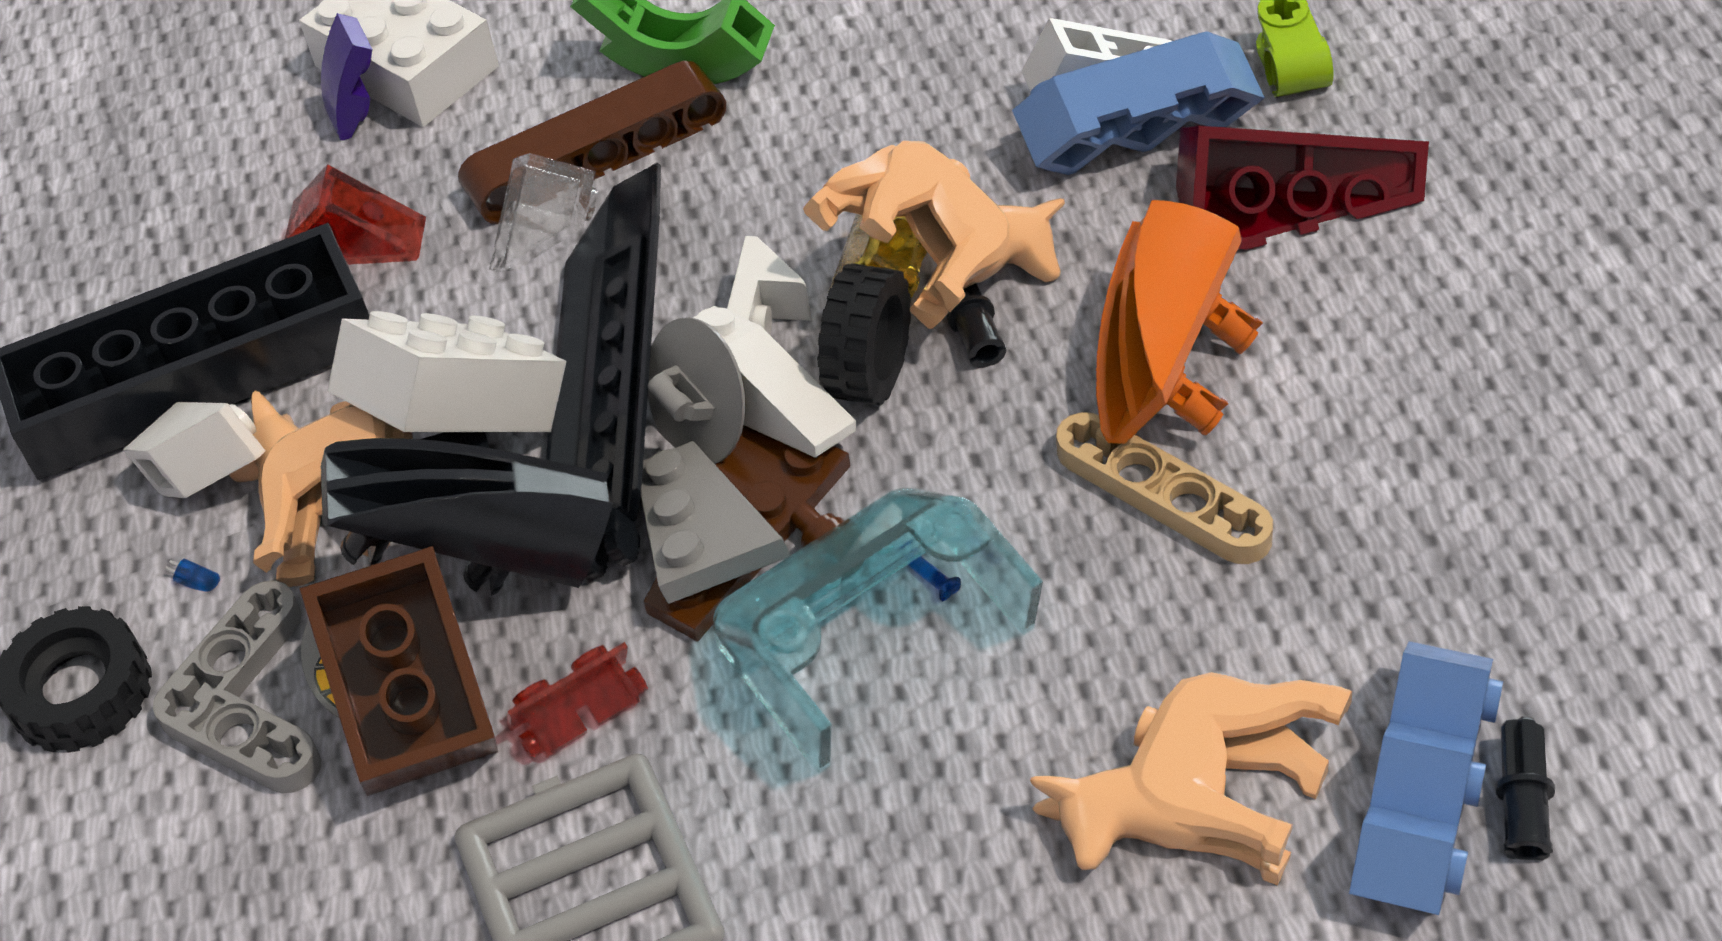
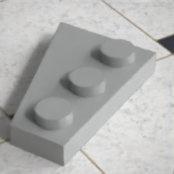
M694 441L673 449L662 450L652 457L643 460L641 498L658 586L668 604L791 557L783 538Z

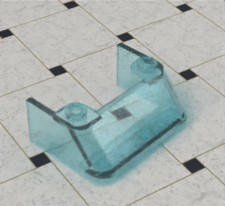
M915 488L895 489L792 554L791 557L786 558L724 598L717 606L714 613L713 626L714 638L718 648L804 758L819 774L830 767L832 724L793 676L808 666L816 658L820 650L821 628L819 622L927 552L934 558L942 561L960 562L1008 620L1023 635L1035 627L1043 581L972 501L959 496Z

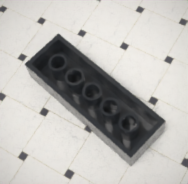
M326 223L1 347L0 400L10 433L36 479L40 480L129 445L176 402L228 403L230 405L251 397L254 391L261 393L333 365L342 319L369 320V313L329 223Z

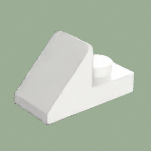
M745 236L727 309L739 317L760 325L770 336L772 319L811 321L807 287L803 279L757 236Z

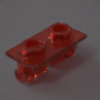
M625 642L610 651L604 645L595 647L581 655L571 664L570 668L573 673L552 685L549 684L547 679L535 682L513 698L512 702L515 707L507 711V727L512 731L524 724L527 731L518 735V738L531 759L541 753L548 758L556 751L587 733V728L576 713V710L586 705L594 720L600 726L640 702L638 695L648 690V687L636 667L626 672L622 668V665L626 663L628 646Z

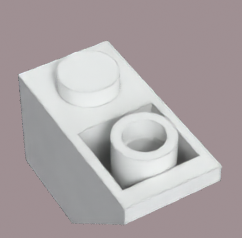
M176 402L123 449L158 493L163 496L187 498L255 461L266 450L253 435L256 432L254 423L239 407L232 404L229 405L228 403Z

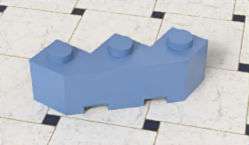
M1205 31L1053 76L1051 79L1036 85L1031 90L1030 96L1017 105L1012 112L1035 166L1070 175L1079 171L1112 144L1146 152L1155 148L1188 121L1205 126L1227 127L1265 97L1239 42Z
M1408 642L1402 656L1390 722L1383 735L1370 806L1362 824L1349 894L1436 915L1440 914L1445 892L1460 895L1468 851L1456 849L1454 846L1463 804L1478 807L1486 764L1473 762V756L1481 720L1492 723L1496 721L1504 682L1490 679L1492 658Z

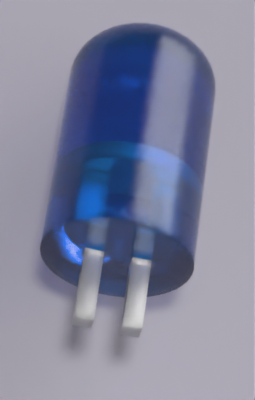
M185 558L180 563L172 560L169 561V564L177 567L176 570L168 566L165 568V570L174 574V582L199 591H211L220 581V575L217 572Z

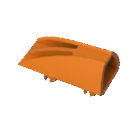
M1151 200L1145 217L1140 222L1132 221L1120 249L1109 283L1101 318L1097 349V406L1101 432L1108 443L1126 444L1166 404L1174 409L1176 415L1194 426L1204 436L1210 433L1224 414L1221 410L1228 405V401L1219 398L1198 382H1192L1187 379L1184 373V364L1203 324L1210 329L1212 334L1231 346L1238 354H1242L1251 345L1258 335L1256 329L1263 324L1260 319L1254 318L1233 302L1223 299L1222 294L1219 293L1221 284L1242 241L1239 227L1230 221L1195 206L1161 200Z

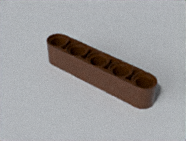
M680 61L474 153L461 165L458 172V181L484 220L491 224H499L505 221L503 217L509 214L514 217L554 199L555 196L553 194L559 191L563 194L604 176L605 173L603 171L611 168L612 171H615L654 153L653 148L661 146L663 149L704 130L702 126L708 123L711 126L719 123L726 112L727 102L699 65L693 61Z

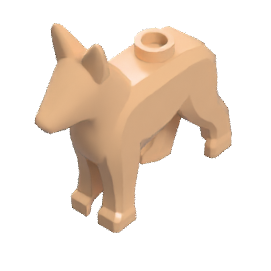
M902 141L897 146L890 145L877 151L864 161L842 168L825 183L823 188L803 208L804 213L824 231H828L837 222L838 215L843 211L863 215L859 228L872 238L888 243L897 232L893 222L895 217H905L916 238L937 264L925 288L910 307V312L928 329H933L944 319L948 311L951 312L965 297L964 288L987 280L1007 263L1021 267L1043 282L1055 281L1061 272L1055 254L1053 234L1049 220L1065 204L1064 199L1050 200L1035 207L997 205L971 180L968 169L961 162L949 159L924 141Z
M254 391L251 395V406L256 432L253 435L266 451L258 459L229 474V476L236 482L258 480V493L264 513L265 531L262 544L254 550L253 564L267 573L271 570L274 562L284 556L283 562L277 567L276 580L285 583L288 587L305 585L315 580V548L322 514L321 462L325 447L338 441L359 439H413L412 432H403L346 401L332 406L329 415L299 428L294 425L293 419L289 414L286 413L281 416L260 392ZM368 549L363 553V555L368 556Z
M1213 672L1182 679L1164 698L1159 709L1150 706L1144 709L1134 735V745L1139 747L1131 765L1101 771L1078 779L1058 776L1032 777L1030 779L1032 785L1050 797L1037 802L1032 809L1038 815L1061 821V826L1073 846L1077 866L1082 870L1096 869L1109 855L1116 841L1122 838H1133L1168 849L1207 852L1241 860L1260 870L1264 881L1278 885L1291 856V852L1285 850V847L1293 829V824L1256 812L1224 796L1226 785L1225 771L1226 769L1280 771L1298 782L1303 795L1316 799L1328 773L1329 760L1315 751L1290 730L1286 724L1296 721L1301 717L1322 719L1339 725L1351 705L1352 691L1339 686L1305 680L1271 685L1254 684Z

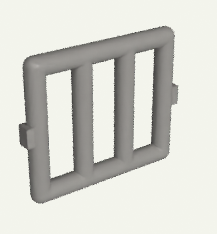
M632 754L562 784L558 775L532 786L535 795L467 822L456 830L455 842L492 941H570L675 895H678L691 926L656 941H722L724 938V927L651 764L642 754ZM630 785L641 814L503 872H497L487 844ZM649 840H654L666 869L522 930L519 929L508 901L509 899Z

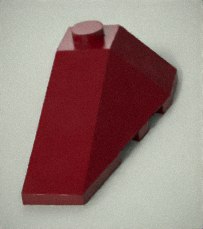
M1213 126L1180 128L1176 178L1179 203L1195 206L1214 213L1238 226L1242 240L1238 249L1248 250L1266 245V238L1292 230H1296L1299 235L1319 230L1318 223L1347 215L1354 219H1361L1424 201L1429 141Z

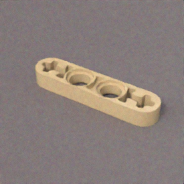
M1089 412L1076 413L1068 416L1058 426L1056 433L1057 456L1060 463L1068 470L1227 561L1236 564H1250L1260 561L1269 553L1272 547L1273 519L1269 511L1261 504L1137 435H1134L1126 444L1108 443L1101 432L1099 415ZM1090 438L1096 439V446L1085 442ZM1074 440L1085 444L1081 445L1080 448L1074 447ZM1103 456L1108 458L1106 464H1103ZM1133 464L1147 466L1154 472L1149 479L1141 482H1131L1119 475L1122 469ZM1183 494H1195L1202 497L1207 504L1198 511L1183 512L1176 509L1172 505V501ZM1221 509L1224 510L1223 518L1218 516ZM1247 526L1255 529L1254 536L1249 533H1244L1239 538L1231 536L1232 529L1240 532L1246 529Z

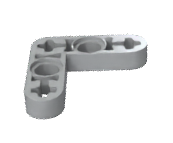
M271 580L262 581L246 590L164 683L153 701L155 717L169 737L270 790L280 793L297 792L306 788L315 780L321 768L319 752L311 736L302 728L239 696L295 632L301 622L302 612L290 587L283 582ZM278 606L281 609L276 615L265 613L261 618L258 615L263 609L273 611ZM255 632L258 636L257 640L251 638ZM233 650L245 652L242 662L235 668L228 671L213 669L214 663L222 654ZM203 678L206 682L200 686L198 681ZM195 702L198 704V707L193 712L188 710H182L178 714L175 712V709L181 704L188 707L192 706ZM238 724L254 726L251 736L245 742L237 746L228 747L221 745L224 733L231 727ZM270 743L274 752L288 758L298 753L300 759L295 764L284 762L278 767L270 752L266 751V748Z

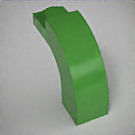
M573 0L570 6L605 35L599 50L602 54L620 66L644 77L685 60L693 61L699 65L713 84L729 81L761 63L775 27L770 20L746 0H721L713 7L696 13L672 12L660 8L647 0Z

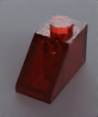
M327 164L293 201L285 239L329 223L348 265L416 261L420 255L426 216Z

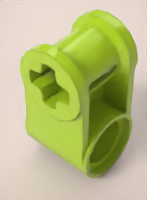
M1260 0L1257 14L1262 32L1257 37L1256 50L1264 66L1268 85H1275L1277 89L1272 91L1273 96L1277 98L1331 86L1334 79L1331 52L1326 39L1319 32L1308 7V2L1306 0Z

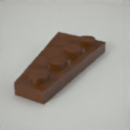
M743 425L740 439L732 453L725 460L716 464L719 470L783 538L784 542L797 528L790 519L794 510L803 503H809L815 508L851 466L849 453L835 446H832L819 456L813 457ZM762 568L670 604L667 603L656 577L643 601L646 613L698 642Z

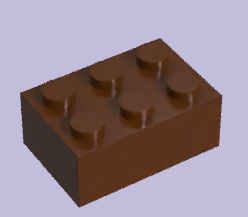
M433 546L299 588L357 776L367 796L498 752L495 735Z

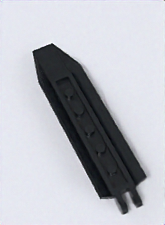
M658 162L613 186L565 263L556 356L567 362L551 432H548L546 460L609 474L607 488L609 502H613L604 533L605 538H602L598 552L585 577L592 581L607 573L606 569L608 566L606 563L609 562V556L614 561V564L623 565L624 567L638 559V548H640V536L633 521L637 520L643 474L660 223L661 165Z

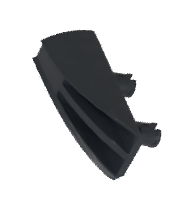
M371 438L338 441L325 447L321 462L323 525L349 531L342 540L340 547L342 555L349 563L354 565L367 549L369 566L380 563L383 553L390 542L418 549L433 546L435 553L470 561L463 572L466 584L473 591L477 592L489 579L491 596L500 591L510 572L579 588L598 552L613 502H609L607 488L608 473L498 449L452 442L405 438Z

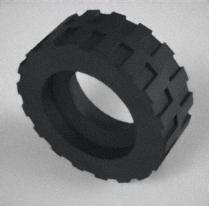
M851 263V265L846 264L842 268L841 273H838L835 277L822 313V324L818 337L819 354L817 356L820 385H823L824 389L833 398L878 406L882 405L884 400L889 399L904 364V356L909 340V325L911 324L909 284L907 279L904 278L902 271Z
M78 606V609L67 610L65 608L54 611V614L44 619L40 617L33 621L29 628L24 632L20 631L12 639V644L7 650H3L0 655L1 709L18 734L20 733L26 742L32 746L40 745L44 751L56 752V750H66L69 753L80 751V748L91 745L95 747L104 743V739L113 734H119L126 728L125 725L132 717H137L142 710L141 704L144 698H148L151 687L148 682L149 678L152 677V672L146 660L148 659L127 623L120 617L116 619L112 612L102 608L98 611L92 610L90 606ZM83 655L94 656L103 662L105 674L99 683L88 693L75 700L61 704H52L44 698L43 683L45 678L62 663Z

